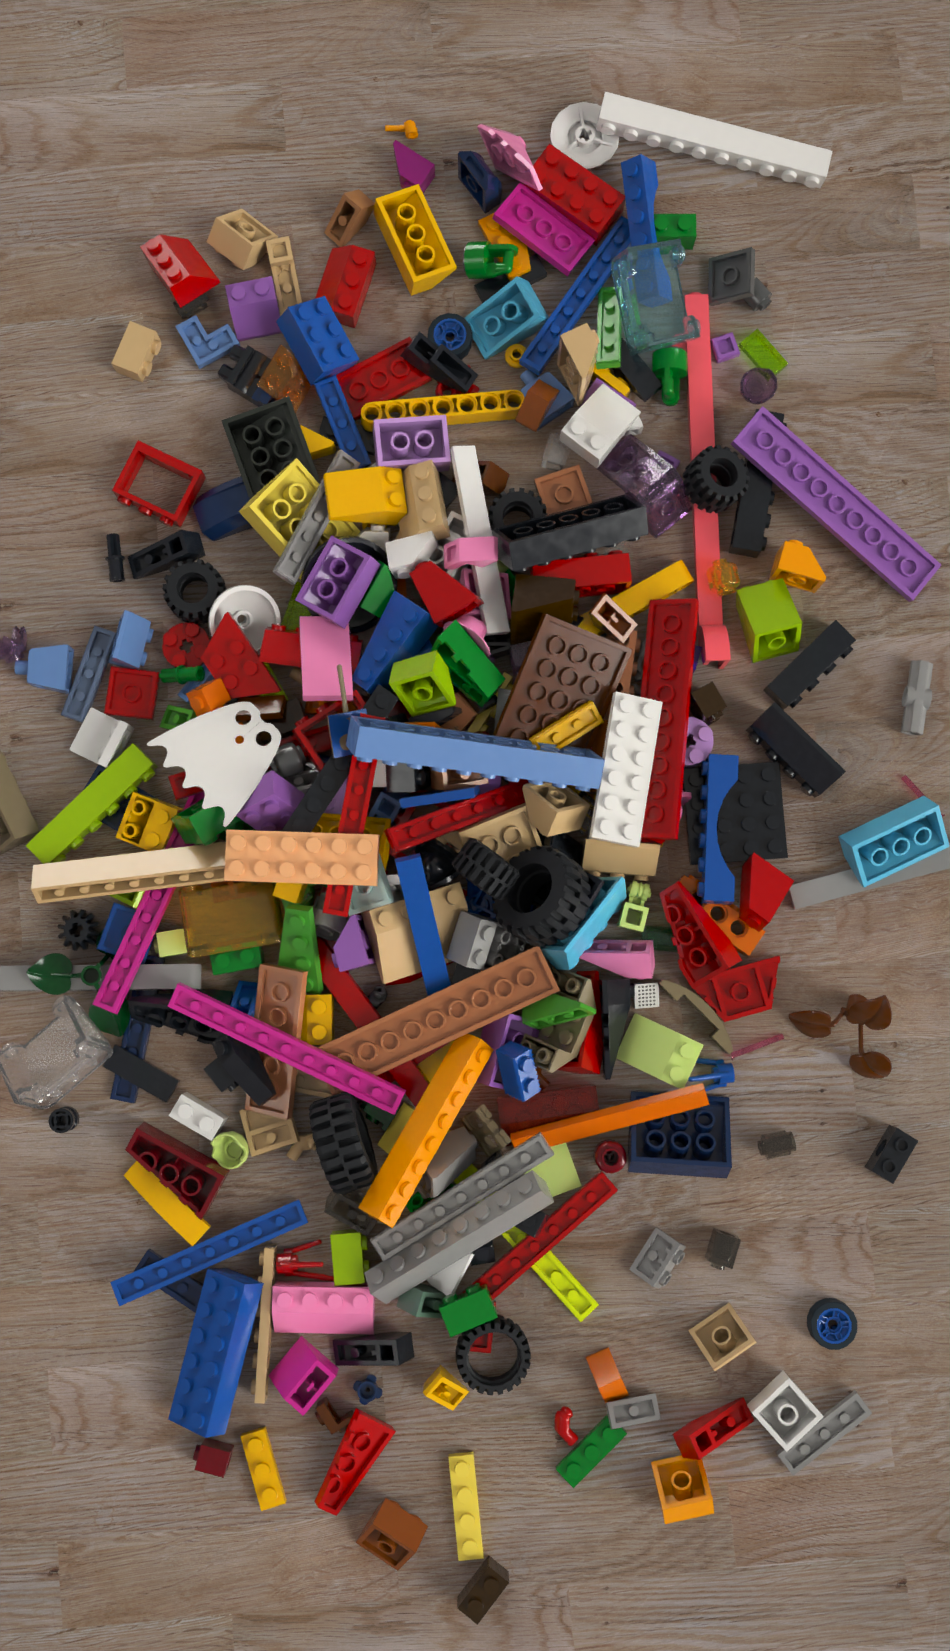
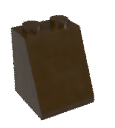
M516 574L511 609L510 644L532 641L543 613L572 624V621H577L579 607L574 606V604H579L580 590L575 589L576 579Z

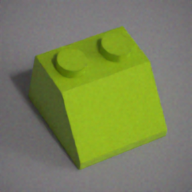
M437 650L393 663L389 685L412 717L456 705L449 668Z

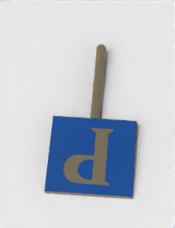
M340 664L337 665L344 713L327 716L333 758L353 755L346 746L351 716L360 717V713L367 714L366 708L348 711L343 671Z

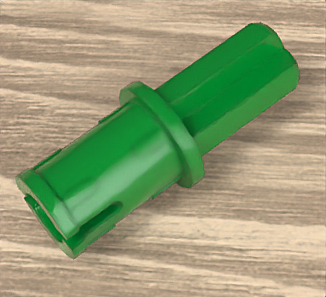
M179 665L177 668L162 669L159 678H161L163 683L178 682L179 684H186L190 681H203L205 670L202 666L185 667L184 665Z

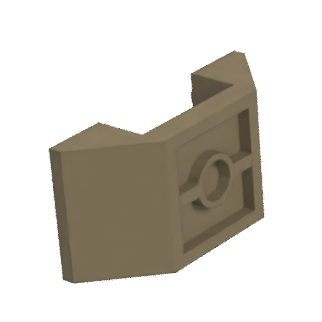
M553 966L551 972L560 991L556 992V995L581 1002L596 1009L591 980L568 970L556 969ZM594 1015L543 1028L538 1038L525 1033L520 1045L532 1049L531 1053L533 1054L532 1058H534L535 1066L553 1073L577 1057Z

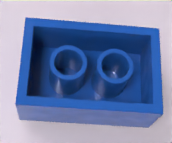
M325 296L288 307L276 321L310 385H314V383L335 374L337 375L353 367L360 360Z

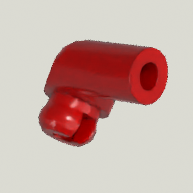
M563 1406L555 1414L554 1428L569 1446H572L579 1437L570 1428V1418L573 1416L572 1410Z

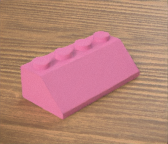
M276 1281L272 1290L274 1332L374 1335L375 1297L370 1294L367 1282L334 1286V1282Z

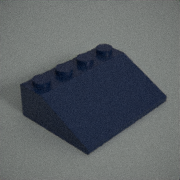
M631 1091L630 1102L661 1093ZM707 1096L709 1101L707 1106L629 1126L628 1172L727 1179L732 1168L729 1097Z

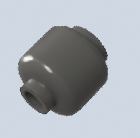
M290 742L278 748L270 767L285 779L302 772L307 761L299 745L295 746Z

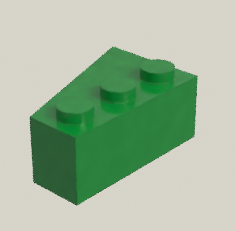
M456 619L437 638L430 651H438L449 668L452 684L480 707H483L498 692L505 681L504 676Z

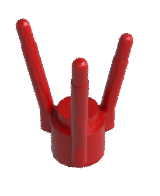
M320 1239L293 1248H284V1253L276 1255L277 1274L334 1281V1276L297 1271L298 1268L322 1267L324 1265L323 1262H299L298 1255H293V1253L320 1245L322 1243Z

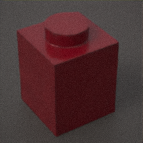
M205 1438L201 1445L197 1444L193 1460L197 1462L194 1470L224 1478L229 1467L234 1445Z

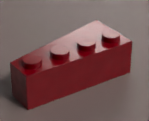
M143 1122L136 1128L125 1149L148 1172L151 1171L159 1178V1182L162 1185L171 1189L184 1205L187 1204L200 1220L209 1211L230 1169L228 1170L220 1166L212 1158L146 1122Z

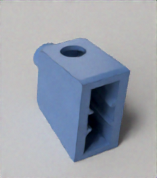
M527 369L521 374L520 378L526 385L521 389L524 398L527 391L538 379L560 390L538 430L573 407L575 400L573 395L550 372H545L537 377L535 373Z
M65 644L32 648L29 650L28 661H15V674L27 675V683L33 687L69 694L72 686L74 649Z

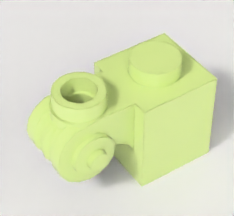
M633 880L632 884L630 883V886L627 887L628 901L622 903L617 927L641 933L644 931L649 908L644 907V903L647 901V898L651 897L650 884H642V882L638 883Z

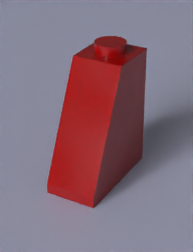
M431 561L419 563L416 565L415 570L409 573L434 623L442 628L446 622L454 621L458 617L484 604L479 596Z
M755 852L742 865L739 918L750 928L760 932L770 923L794 880Z

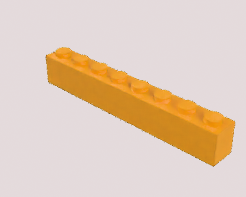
M466 1034L454 1040L358 1207L372 1218L391 1228L396 1224L494 1050L481 1038Z

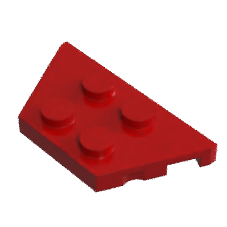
M225 613L201 657L214 679L221 677L231 699L281 692V687L264 662H259L258 653L231 613Z
M780 955L727 969L693 990L713 1009L723 1022L772 1009L774 999L773 992L777 982L776 975L778 964L780 963Z

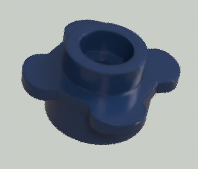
M373 1374L367 1375V1378L362 1381L357 1380L353 1385V1389L357 1391L360 1398L359 1401L363 1405H367L375 1398L382 1396L383 1391L378 1387L376 1376Z

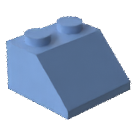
M124 610L119 620L108 663L130 669H139L140 665L144 666L148 652H144L146 642H151L154 629L150 628L151 621Z

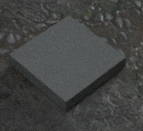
M749 247L709 258V305L715 306L754 296L755 249Z

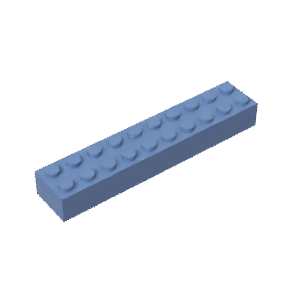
M351 716L346 741V746L354 757H357L356 759L362 762H372V759L382 760L383 764L396 766L397 762L407 763V767L422 769V766L432 767L431 769L437 772H447V769L456 770V773L470 776L471 772L481 773V777L495 779L497 775L504 776L505 780L519 782V779H527L529 783L535 785H543V782L552 783V786L558 788H567V785H572L581 791H590V788L599 789L605 763L602 757L586 748L565 746L559 749L556 748L557 745L538 742L540 750H536L537 746L533 745L529 740Z

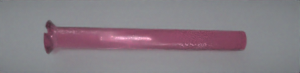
M906 775L901 778L919 798L925 796Z
M781 1033L734 1051L730 1054L731 1060L733 1061L738 1056L783 1040L784 1036Z

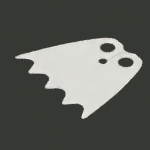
M237 702L193 718L154 738L147 745H158L167 749V756L163 767H182L186 772L182 785L183 788L201 787L205 793L202 808L222 807L225 812L223 826L226 827L244 806L266 773L279 748L281 734L273 724L265 723L261 719L260 711L251 702ZM245 710L251 714V720L246 725L236 722L235 717L239 711ZM262 731L270 733L272 738L271 742L266 746H261L256 742V735ZM237 736H242L244 738L243 743L238 744L236 743L235 738Z

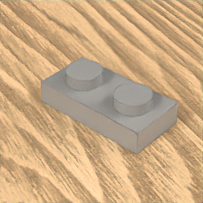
M656 1393L605 1403L610 1429L661 1420Z

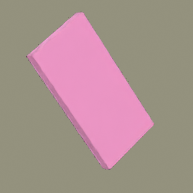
M300 616L303 701H342L337 665L339 664L342 666L347 701L353 700L349 623L344 629L322 616Z

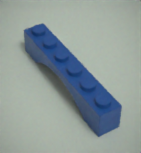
M640 154L621 162L638 303L655 308L672 302L673 297L670 277L660 254L654 224V200L658 188L656 162Z
M709 754L706 761H702L701 775L705 776V785H701L700 799L704 800V809H700L699 821L703 824V833L699 834V848H703L702 857L698 859V872H702V881L697 884V896L701 897V903L731 905L734 902L735 876L727 867L720 852L717 840V821L723 799L738 780L739 755Z

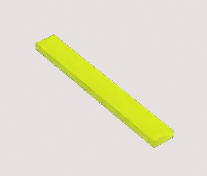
M471 1164L454 1182L458 1184L477 1172L478 1169ZM514 1226L502 1235L514 1247L527 1233ZM551 1250L531 1266L580 1322L599 1305Z

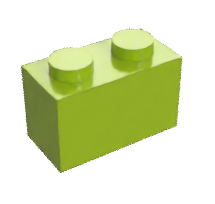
M362 1229L332 1231L330 1238L334 1286L365 1283L366 1277L364 1272L370 1269L369 1260H365L364 1250H368L367 1235L362 1234Z

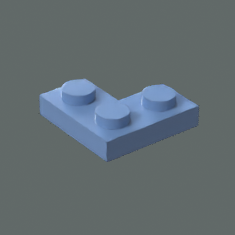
M196 315L176 325L177 331L199 369L229 354L234 345L240 346L229 324L208 335Z

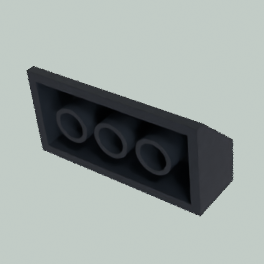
M775 702L746 729L749 733V739L756 745L760 744L766 750L765 754L773 762L778 761L784 767L782 769L783 772L790 779L795 778L801 784V790L808 796L812 795L815 798L821 795L846 772Z

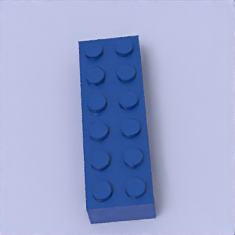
M229 1268L207 1269L168 1420L204 1438L224 1435L226 1433L264 1283Z

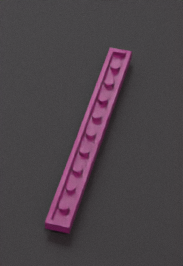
M202 792L189 796L183 810L204 798L205 793ZM175 827L165 849L187 847L195 844H185ZM176 887L147 890L144 892L95 997L94 1006L118 1015Z
M181 982L177 984L168 1004V1007L393 1115H395L406 1090Z

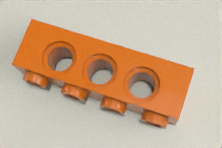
M685 875L681 876L678 880L691 895L697 893V884L701 882L692 875L688 877ZM701 903L702 908L710 917L713 907L721 910V919L718 921L714 920V922L727 935L738 952L744 956H749L766 931L762 929L758 932L750 928L739 918V908L734 904ZM734 921H738L742 925V931L739 935H735L731 931V924Z

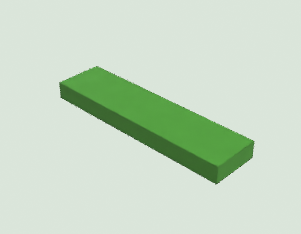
M622 286L603 287L598 292L597 335L599 344L597 347L598 353L596 354L597 369L621 367Z

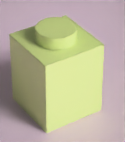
M182 928L156 933L157 939H154L153 942L155 952L159 953V957L165 958L193 953L190 929Z

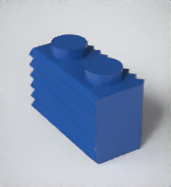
M509 1041L496 1049V1056L505 1094L512 1095L515 1099L518 1098V1100L523 1102L540 1092L539 1079H537L534 1058H532V1049Z

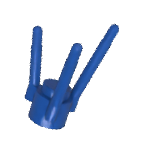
M698 1058L696 1063L714 1065L715 1067L711 1068V1074L688 1078L689 1082L712 1079L715 1083L704 1086L705 1091H709L718 1087H726L727 1083H734L735 1074L732 1063H724L723 1059L710 1060Z

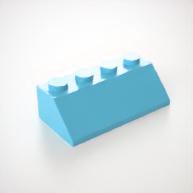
M925 796L838 836L844 857L863 887L950 847L939 805Z
M622 876L597 877L603 880L604 884L584 919L578 925L579 927L574 932L571 930L568 933L569 936L564 940L558 939L556 944L540 946L545 958L556 969L570 970L578 964L579 957L583 952L592 946L593 939L597 934L607 927V922L611 916L621 909V904L627 897L625 879Z

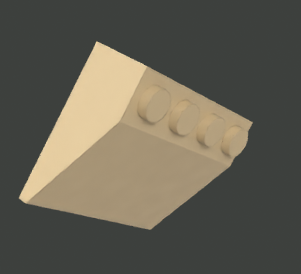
M460 882L429 891L446 963L452 962L446 956L460 912H468ZM404 899L361 912L382 984L422 972Z

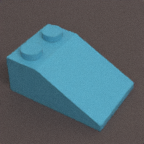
M518 276L465 317L466 321L470 324L472 338L486 360L506 350L509 346L532 336L543 327L549 318L529 281Z

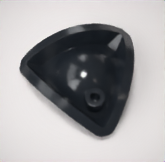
M433 839L411 848L410 855L418 853L421 855L429 891L445 885L460 875L451 863L458 853L448 845Z

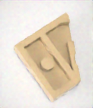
M245 1109L239 1110L251 1157L300 1142L293 1117L286 1120Z

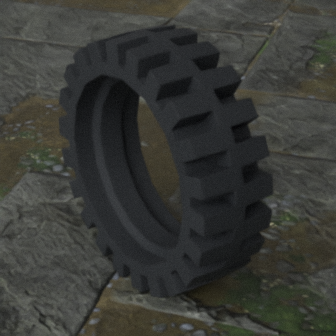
M498 1315V1318L462 1332V1336L458 1337L455 1349L456 1363L463 1381L468 1383L471 1389L474 1390L476 1388L477 1392L481 1394L486 1391L487 1395H493V1392L501 1395L505 1389L508 1392L513 1390V1385L518 1386L521 1383V1378L526 1377L527 1369L530 1367V1347L524 1332L517 1323L514 1324L513 1320L509 1318L506 1320L503 1316ZM499 1332L506 1334L514 1341L517 1347V1358L511 1369L500 1376L486 1377L474 1371L469 1363L468 1356L474 1341L486 1333Z

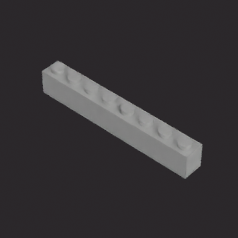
M531 1170L384 1262L382 1261L364 1272L370 1294L387 1304L554 1203L546 1181Z

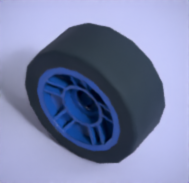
M446 313L439 315L432 321L428 328V339L437 347L443 344L462 360L468 355L472 347V330L470 324L462 316ZM454 336V340H452V341L446 340V337L449 338V337Z
M824 1298L817 1301L810 1308L807 1315V1328L810 1335L822 1347L829 1350H840L847 1347L854 1340L857 1333V1319L854 1312L844 1302L835 1298ZM830 1320H835V1322H837V1325L831 1326V1328H829L828 1322Z

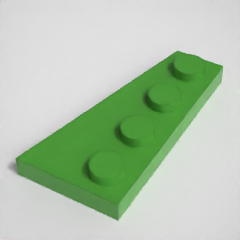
M289 903L285 908L278 966L308 971L306 993L320 995L323 991V981L313 906Z

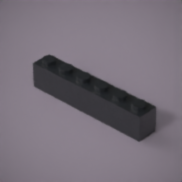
M759 409L755 410L753 416L759 411ZM769 411L787 427V423L783 422L784 414ZM745 458L744 467H748L749 472L746 475L750 477V482L747 484L749 486L747 491L737 501L729 553L757 558L761 551H765L767 537H764V531L770 525L771 514L767 513L769 505H773L775 491H771L774 482Z

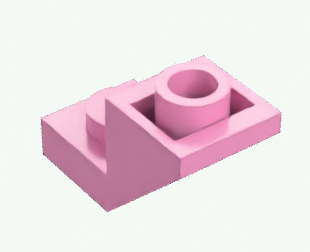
M498 537L458 538L445 544L444 569L454 570L465 564L483 568L497 562L499 552Z

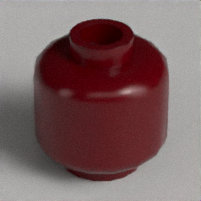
M603 1140L594 1149V1161L598 1168L605 1173L613 1174L619 1172L626 1164V1151L615 1140Z

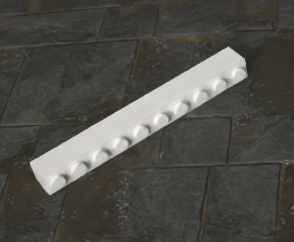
M609 92L604 94L596 130L601 131L605 135H617L624 137L628 141L647 143L651 147H663L674 153L690 154L697 159L713 160L717 164L736 166L740 170L759 172L763 176L782 178L786 182L801 183L809 188H821L827 177L832 151Z

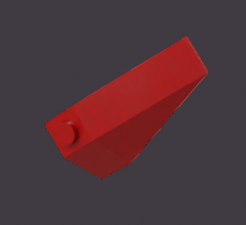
M680 881L659 893L666 920L670 923L673 932V946L676 945L679 954V968L692 989L742 961L727 935Z
M596 970L577 971L576 974L591 980L596 1014L592 1019L577 1057L557 1070L576 1074H600L603 1038L599 972Z

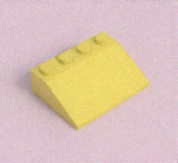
M296 458L257 492L239 512L278 556L281 557L320 484ZM330 520L314 551L327 542L331 535L335 538L357 536L361 531L353 522Z

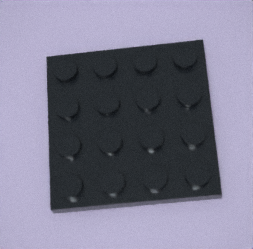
M779 762L738 765V780L726 794L718 813L717 840L725 863L747 861L754 852L764 860L788 858ZM701 767L684 768L683 776L684 792L692 793V798L685 803L690 865H698V859L702 857L703 848H699V834L703 833V824L699 821L700 809H704V800L700 799L701 785H705V776L701 775Z

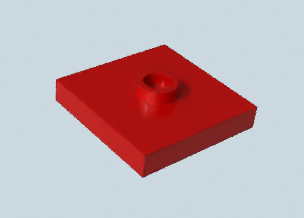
M111 666L104 714L154 721L160 673Z

